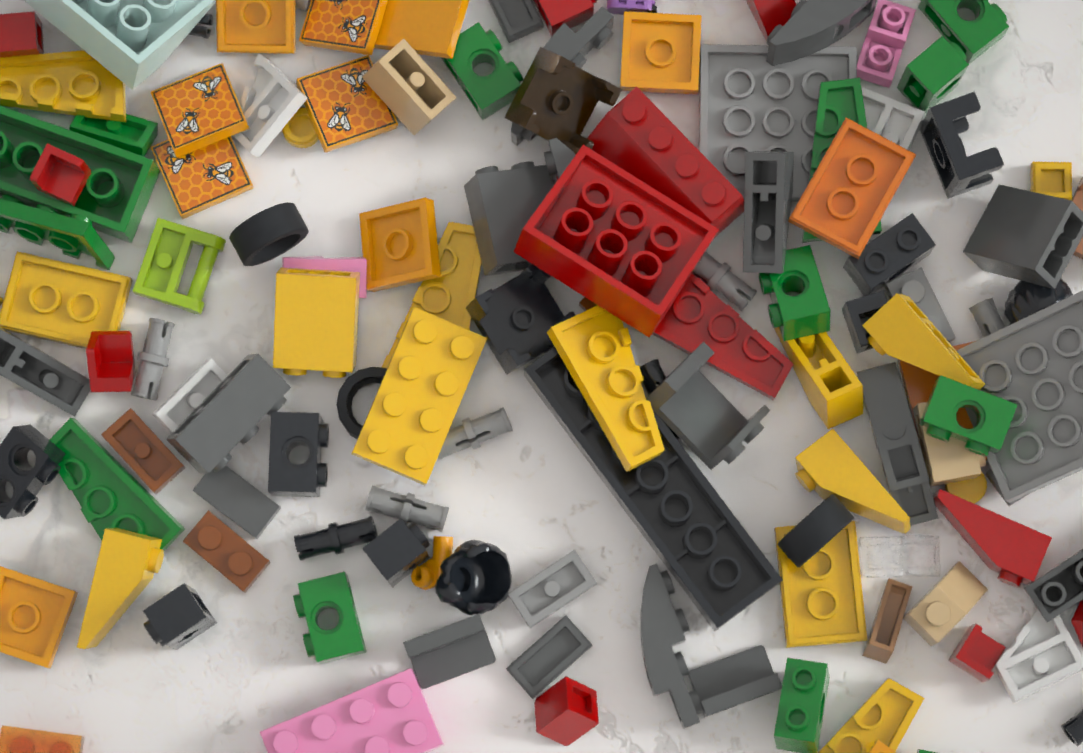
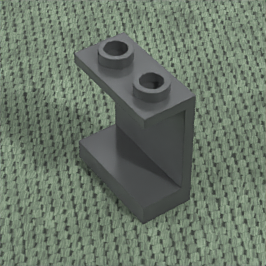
M703 342L658 385L646 400L650 401L652 410L712 470L723 459L729 465L745 450L746 447L741 442L744 440L748 444L764 429L760 421L769 413L770 409L764 405L747 420L699 371L714 354L711 348Z

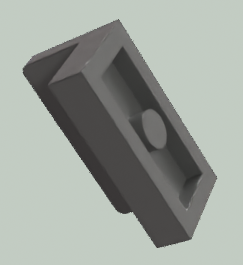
M480 614L403 642L422 689H427L496 661Z
M762 645L689 672L693 689L696 690L703 707L704 718L782 689L778 673L774 674L766 650Z

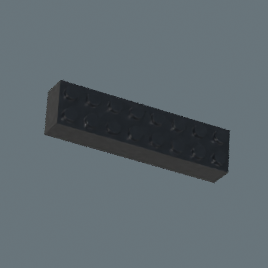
M553 347L524 368V376L714 631L737 616L783 580L664 421L654 411L665 451L661 455L626 472L556 348Z

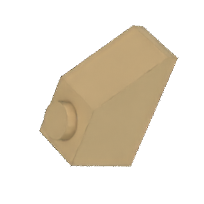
M918 403L913 408L921 451L930 480V487L975 479L982 474L981 467L986 466L985 456L966 450L964 448L966 442L953 437L950 438L949 442H945L926 434L928 428L919 425L927 403Z
M958 561L904 615L903 619L930 646H933L949 633L988 589Z

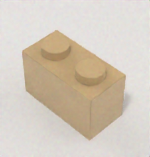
M405 39L401 40L379 59L362 77L413 135H416L457 98Z

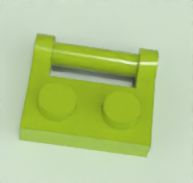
M158 218L133 288L134 294L201 315L205 305L202 299L218 252H223L226 240L207 232ZM194 243L204 248L186 296L177 293Z

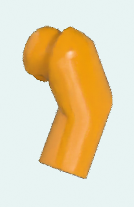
M433 536V557L421 566L414 568L411 573V581L416 587L423 590L435 587L436 581L441 575L440 565L442 561L453 553V537Z

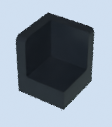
M884 290L847 301L842 308L857 354L873 349L867 340L870 334L862 325L888 302Z

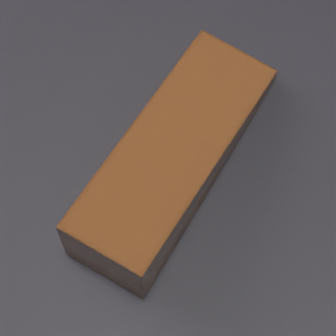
M890 578L887 580L862 656L885 664L888 662L895 648L913 586Z

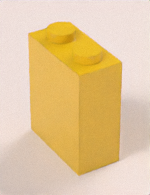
M283 267L279 269L276 273L273 368H282L283 374L296 376L306 375L307 370L323 371L322 375L330 378L346 377V372H353L356 367L360 272Z

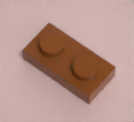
M131 408L101 434L155 494L160 492L186 468Z
M209 510L183 540L186 545L244 593L247 592L271 563Z

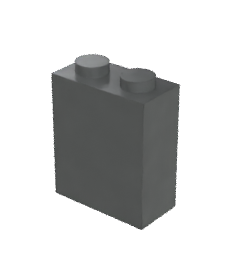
M528 161L515 164L511 169L499 171L497 166L484 167L475 171V176L464 185L485 276L521 271L532 265V263L514 253V249L523 227L554 186L552 175H549L547 165L535 166L534 162Z
M999 184L963 252L983 271L1055 289L1083 237V211L1072 200Z

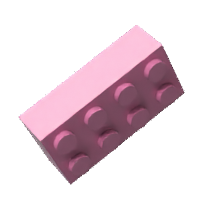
M412 668L260 732L268 753H428L444 746Z

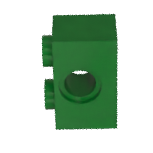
M921 0L918 6L949 43H956L964 51L967 57L965 61L968 64L1001 40L1009 28V25L1006 23L1007 17L1003 10L995 3L990 4L988 0ZM960 8L970 9L975 15V20H963L958 15L957 10Z
M478 22L459 34L453 58L441 57V59L481 119L484 120L513 101L521 86L520 83L524 79L517 66L512 61L506 63L500 55L499 51L502 50V46L493 31L490 29L485 32ZM480 63H489L495 68L488 76H479L473 71Z
M941 36L906 66L897 89L915 108L927 113L930 107L935 106L958 86L969 66L965 61L967 57L964 51L956 43H949Z
M810 245L786 250L784 273H758L763 295L770 294L772 304L768 305L771 325L773 328H780L783 341L830 331V308ZM797 292L800 294L797 296H789L786 293Z
M940 375L934 383L919 425L927 427L926 434L945 442H949L951 437L966 442L964 447L966 450L987 457L989 451L997 453L1001 450L1018 404ZM969 408L976 414L977 423L974 428L965 429L958 424L956 420L958 409Z
M344 571L297 583L300 593L293 595L298 617H306L309 633L303 634V640L308 657L315 656L317 663L324 664L367 653L347 573ZM328 608L337 610L339 614L337 626L331 630L321 629L318 624L319 614Z
M787 657L774 730V740L777 749L798 753L818 752L830 680L827 663Z

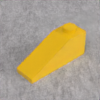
M896 293L862 325L870 334L867 338L868 342L882 356L887 354L936 375L947 377L978 390L985 385L909 296Z
M774 328L789 360L794 364L792 367L809 402L827 429L863 414V385L826 332L783 341L780 328Z
M831 429L795 457L798 470L795 476L809 493L815 490L823 500L834 494L853 513L902 534L911 530L910 517L834 429Z
M119 528L105 529L77 648L89 649L97 647L150 583L154 573L159 572L164 558V550L160 549L162 539Z

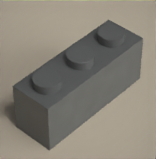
M259 354L247 355L166 440L199 473H210L211 471L217 473L231 460L232 455L229 452L239 442L245 444L258 432L259 427L256 424L266 414L271 416V412H277L285 404L287 399L284 395L291 387Z

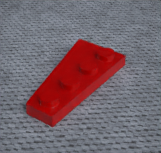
M693 274L690 275L652 334L689 355L700 344L705 342L714 352L705 364L773 401L794 365L763 335L749 326L730 305H726L717 297L708 285Z

